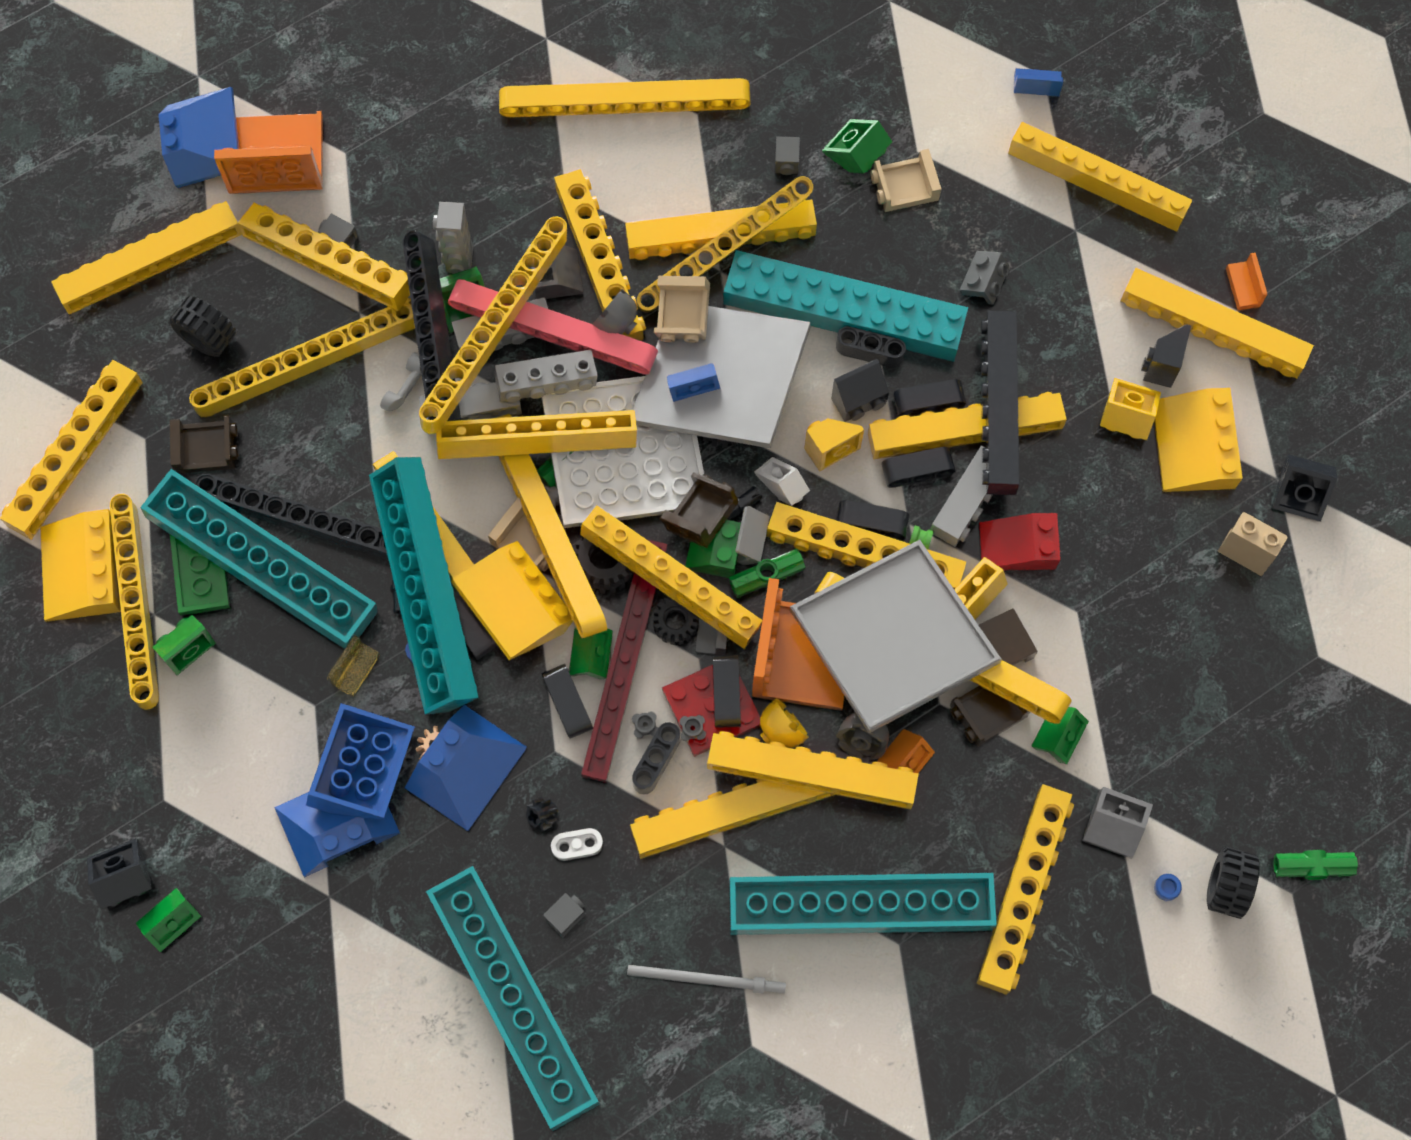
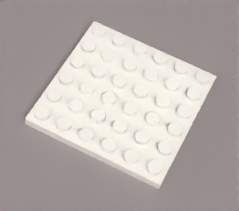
M645 376L597 382L596 386L585 391L576 389L561 395L555 393L546 394L541 397L544 415L633 410ZM636 425V448L574 451L570 455V452L551 453L563 528L582 526V523L596 505L619 521L662 515L665 510L674 513L694 484L691 478L693 472L700 475L704 474L697 435Z

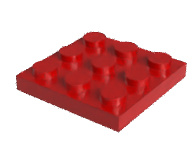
M713 665L662 687L664 696L681 731L680 719L682 717L701 715L705 719L703 730L706 732V737L703 740L696 738L687 741L694 757L710 750L713 733L729 732L737 738L761 727L760 715L740 675L741 727L715 728ZM691 726L690 729L695 730V727Z

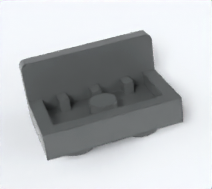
M976 251L960 288L961 293L967 296L984 297L988 304L993 305L1000 294L1003 281L1009 273V264L1003 254L1000 252Z

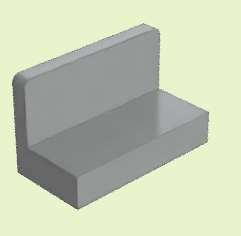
M750 506L744 508L736 546V553H738L737 562L742 565L759 563L761 561L770 516Z

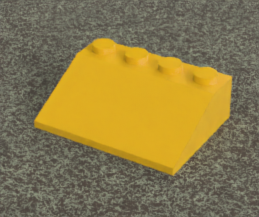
M1206 388L1160 398L1154 424L1162 491L1236 489L1242 480V471L1231 388Z
M110 510L82 512L41 526L44 620L47 622L121 612Z
M518 541L499 548L451 580V583L508 660L563 635L573 622L566 604Z

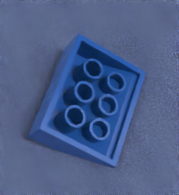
M341 703L310 787L306 806L331 814L384 820L415 727Z

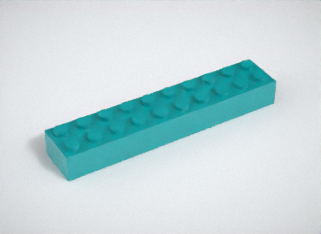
M738 250L735 251L723 292L724 305L768 316L810 322L812 327L836 333L843 327H854L898 338L905 343L906 350L953 362L968 307Z
M396 457L371 473L369 478L424 713L426 715L450 712L477 699V686L472 673L471 661L467 652L465 636L461 627L460 615L455 602L454 590L450 581L448 565L444 556L442 540L439 535L437 519L434 514L421 457Z
M170 469L140 507L146 519L348 652L378 613L377 605L374 601L172 469Z
M472 866L426 891L550 1129L554 1131L600 1105L474 867Z
M994 873L730 877L731 935L993 931L997 926Z

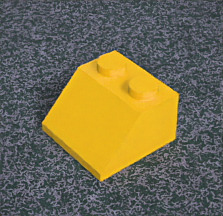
M1114 378L1100 426L1110 431L1128 434L1135 439L1147 440L1156 417L1161 392Z
M829 418L822 422L818 420L809 425L806 430L804 449L820 472L861 449L864 429L860 425Z

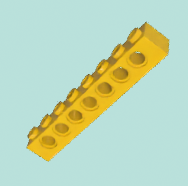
M581 169L554 177L555 188L603 312L613 300L611 297L616 296L622 289L629 294L630 284L627 276L622 277L620 272L623 269L619 256H614L612 251L615 249L612 237L607 236L605 233L607 229L603 216L599 217L598 215L599 204L596 196L592 197L589 190H592L588 176L584 177ZM576 196L582 197L581 199H574ZM590 216L588 219H582L581 217ZM592 235L598 236L596 239L588 238ZM599 255L605 256L604 259H597L596 257ZM607 275L613 276V278L609 280L604 279L603 277ZM632 296V299L635 301V303H636V305H637V302H636L635 297ZM636 316L634 322L637 325L629 335L625 332L622 335L642 341L643 331L646 330V326L642 316Z
M253 202L238 221L243 237L396 311H399L410 296L407 273L403 270L397 271L384 261L378 262L370 258L365 252H357L351 249L344 242L338 243L325 233L319 234L306 224H298L287 215L275 213L266 205L261 206Z
M114 360L111 361L109 366L103 368L99 380L89 388L84 401L76 406L73 416L67 424L61 427L59 436L54 443L46 448L44 457L39 464L34 465L26 482L19 486L12 502L4 507L0 519L7 527L30 540L33 539L143 383L137 372ZM111 387H116L114 391L108 392ZM103 406L101 410L94 412L95 408ZM89 425L85 431H80L82 427ZM75 445L72 450L66 451L69 446ZM56 465H61L58 470L52 471ZM47 485L44 490L38 491L40 486ZM32 505L30 510L24 511L26 506Z
M776 502L766 536L778 544H784L785 542L794 545L800 551L810 550L817 552L820 557L826 559L836 558L845 565H858L864 568L883 559V556L891 555L910 545L903 541ZM795 525L801 530L794 533L788 527ZM821 533L824 538L816 540L811 535ZM843 540L848 545L842 548L838 547L835 542ZM868 548L871 554L863 555L859 552V549ZM927 549L955 590L961 582L966 561Z
M596 505L582 523L581 536L742 648H746L759 630L762 619Z
M1044 784L1040 787L996 921L997 926L993 930L976 984L1006 995L1011 989H1016L1020 974L1016 973L1018 964L1023 965L1028 952L1024 948L1026 939L1031 940L1036 926L1032 924L1034 914L1039 915L1043 905V900L1039 898L1042 889L1046 891L1049 886L1051 876L1047 875L1050 865H1055L1059 854L1055 850L1057 841L1062 842L1066 832V827H1063L1065 817L1070 818L1074 804L1070 802L1072 794ZM1048 811L1054 813L1056 822L1047 821L1044 813ZM1037 836H1045L1049 841V845H1039L1036 839ZM1035 859L1039 861L1041 870L1035 871L1031 869L1029 860ZM1027 883L1031 885L1033 894H1024L1021 890V884ZM1013 909H1023L1026 918L1023 920L1017 919L1013 914ZM1008 932L1014 933L1018 938V943L1015 945L1009 944L1005 939V934ZM999 957L1007 958L1010 962V968L1007 970L1001 969L997 964V959Z

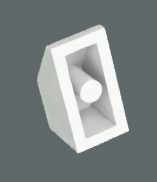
M770 458L754 472L779 500L791 506L800 502L803 496L810 491L797 468L776 458Z

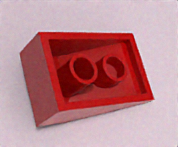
M1031 513L979 522L981 560L985 557L1003 570H1056L1060 562L1057 513Z

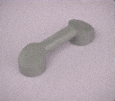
M414 352L407 361L406 369L411 371V374L397 394L391 391L386 392L381 400L380 408L386 411H394L405 402L406 397L422 376L418 353Z

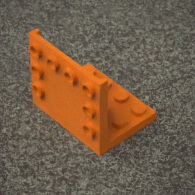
M317 111V114L236 117L239 149L224 148L222 150H214L215 162L229 194L323 190V115L321 111Z
M769 578L754 671L752 697L769 700L778 698L782 702L842 711L843 692L790 611V606L796 603L782 601L783 589L778 588L779 579Z

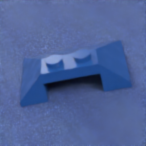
M224 88L170 104L159 113L162 156L175 186L180 188L221 176L214 159V150H222L224 148L239 149L233 88Z
M464 705L447 721L419 760L405 789L466 831H469L527 747Z
M309 792L274 807L304 877L329 867L327 861L374 840L378 844L400 834L389 807L387 808L384 820L331 814L306 806Z

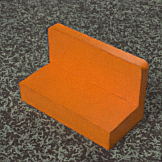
M1250 253L1247 261L1228 264L1226 267L1238 311L1261 307L1267 296L1256 253Z
M903 729L877 762L887 764L888 768L898 769V767H907L912 769L913 773H919L935 751L922 736Z

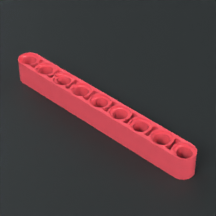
M459 279L455 283L448 304L454 309L481 318L498 292ZM529 302L525 303L509 327L577 352L592 350L594 358L641 374L650 373L658 350L648 343L619 333H607L598 329L593 324ZM506 303V304H503V305H504V306H510V305H512V304Z

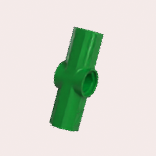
M795 549L773 559H764L757 566L730 576L728 580L734 595L739 598L763 587L768 588L769 578L779 579L780 581L804 571L806 567L800 552ZM763 570H770L773 575L771 577H764L761 572Z
M1308 850L1302 853L1275 854L1273 866L1276 877H1305L1307 880H1320L1329 878V876L1357 875L1358 861L1354 852L1326 853L1325 850Z

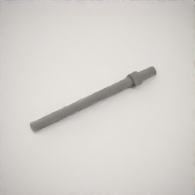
M628 965L627 971L629 976L753 990V993L764 994V991L785 993L786 983L766 981L764 977L749 979Z

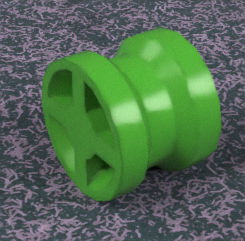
M915 525L909 544L921 540L925 548L929 549L934 531L921 530L920 526Z

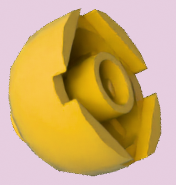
M776 698L767 705L761 714L760 726L763 733L760 736L766 744L780 742L785 744L786 748H795L809 738L807 736L808 733L793 713L787 710L784 711L787 706Z

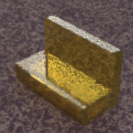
M354 635L327 678L334 687L354 697L379 658L380 653L363 644L360 638Z

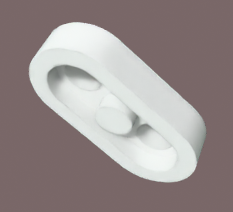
M592 828L560 833L551 842L553 855L562 861L596 855L603 846L601 834ZM592 839L595 841V844L592 847H587L585 842ZM567 844L569 845V850L562 852L560 851V846Z

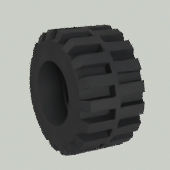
M186 296L169 319V324L179 337L198 351L214 357L221 355L237 333L231 321L222 312L206 301L192 296Z
M581 536L582 541L577 540L574 552L593 592L597 588L601 594H605V590L615 593V588L619 587L622 590L625 588V582L630 583L632 581V574L634 575V572L620 562L610 569L595 567L590 561L597 552L603 550L583 536Z
M1226 846L1220 851L1209 879L1206 898L1208 910L1242 919L1246 915L1254 899L1259 880L1260 863L1257 855Z

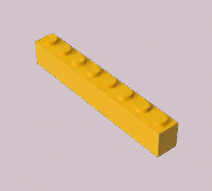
M1021 122L1012 138L1008 154L1176 232L1192 203V199L1024 122Z
M804 200L745 244L760 245L769 241L784 242L792 238L807 239L811 236H816L817 222L813 200ZM780 203L777 206L779 208H787L788 203ZM756 207L625 223L629 258L643 260L650 256L659 255L666 257L674 253H693ZM765 211L757 212V219L764 223L769 221V215ZM738 226L737 231L739 235L746 237L750 234L748 226ZM720 239L718 246L719 248H731V243L727 239Z
M227 201L217 203L211 206L210 209L201 213H195L179 223L171 224L158 233L149 234L145 239L127 244L123 249L114 253L106 254L95 262L84 264L69 274H62L51 282L62 305L70 315L242 235Z
M1135 268L1120 300L1132 309L1146 312L1152 318H1160L1169 322L1175 328H1180L1186 324L1191 325L1190 332L1194 336L1210 340L1218 347H1226L1235 351L1241 357H1248L1258 361L1260 365L1276 369L1287 377H1294L1296 379L1299 377L1314 346L1138 268Z
M1045 392L1038 397H1018L1019 436L1063 429L1067 419L1060 393L1052 394L1051 392ZM972 404L963 409L953 407L939 413L928 411L914 417L903 415L886 421V419L875 420L869 424L868 438L873 460L939 447H954L985 442L981 438L982 426H986V419L981 418L982 405Z
M635 410L446 421L442 429L436 433L438 459L636 448L637 439Z
M729 732L713 733L707 762V769L906 809H911L913 806L918 773H913V770L910 768L898 767V769L888 768L887 764L882 762L867 764L862 763V760L856 757L842 759L837 758L836 754L831 752L817 754L812 753L810 749L805 747L791 749L786 748L785 744L780 742L766 744L761 743L755 737L741 739L735 738V735Z
M758 779L756 784L747 786L746 783L733 787V791L725 794L722 791L712 793L708 796L707 800L698 802L697 799L688 801L683 804L684 807L676 810L673 807L663 809L659 812L658 816L649 818L648 815L639 817L634 820L633 824H630L640 859L835 794Z

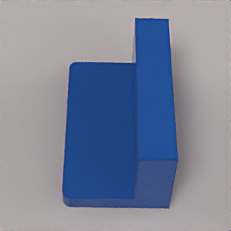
M1015 69L1014 93L1060 96L1063 86V78H1061L1060 71Z
M713 363L667 376V383L673 402L721 389Z

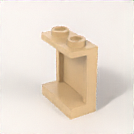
M929 149L920 150L918 158L882 166L880 160L874 161V168L870 171L873 184H877L878 203L883 204L885 212L939 200L941 186Z
M658 276L657 285L660 288L658 325L657 328H654V334L663 342H674L675 339H684L688 343H697L698 340H706L710 282L706 277Z
M517 498L489 533L490 544L499 549L518 541L539 570L546 571L549 568L522 510L520 499Z
M1243 512L1233 529L1227 534L1218 552L1262 576L1279 554L1287 536Z

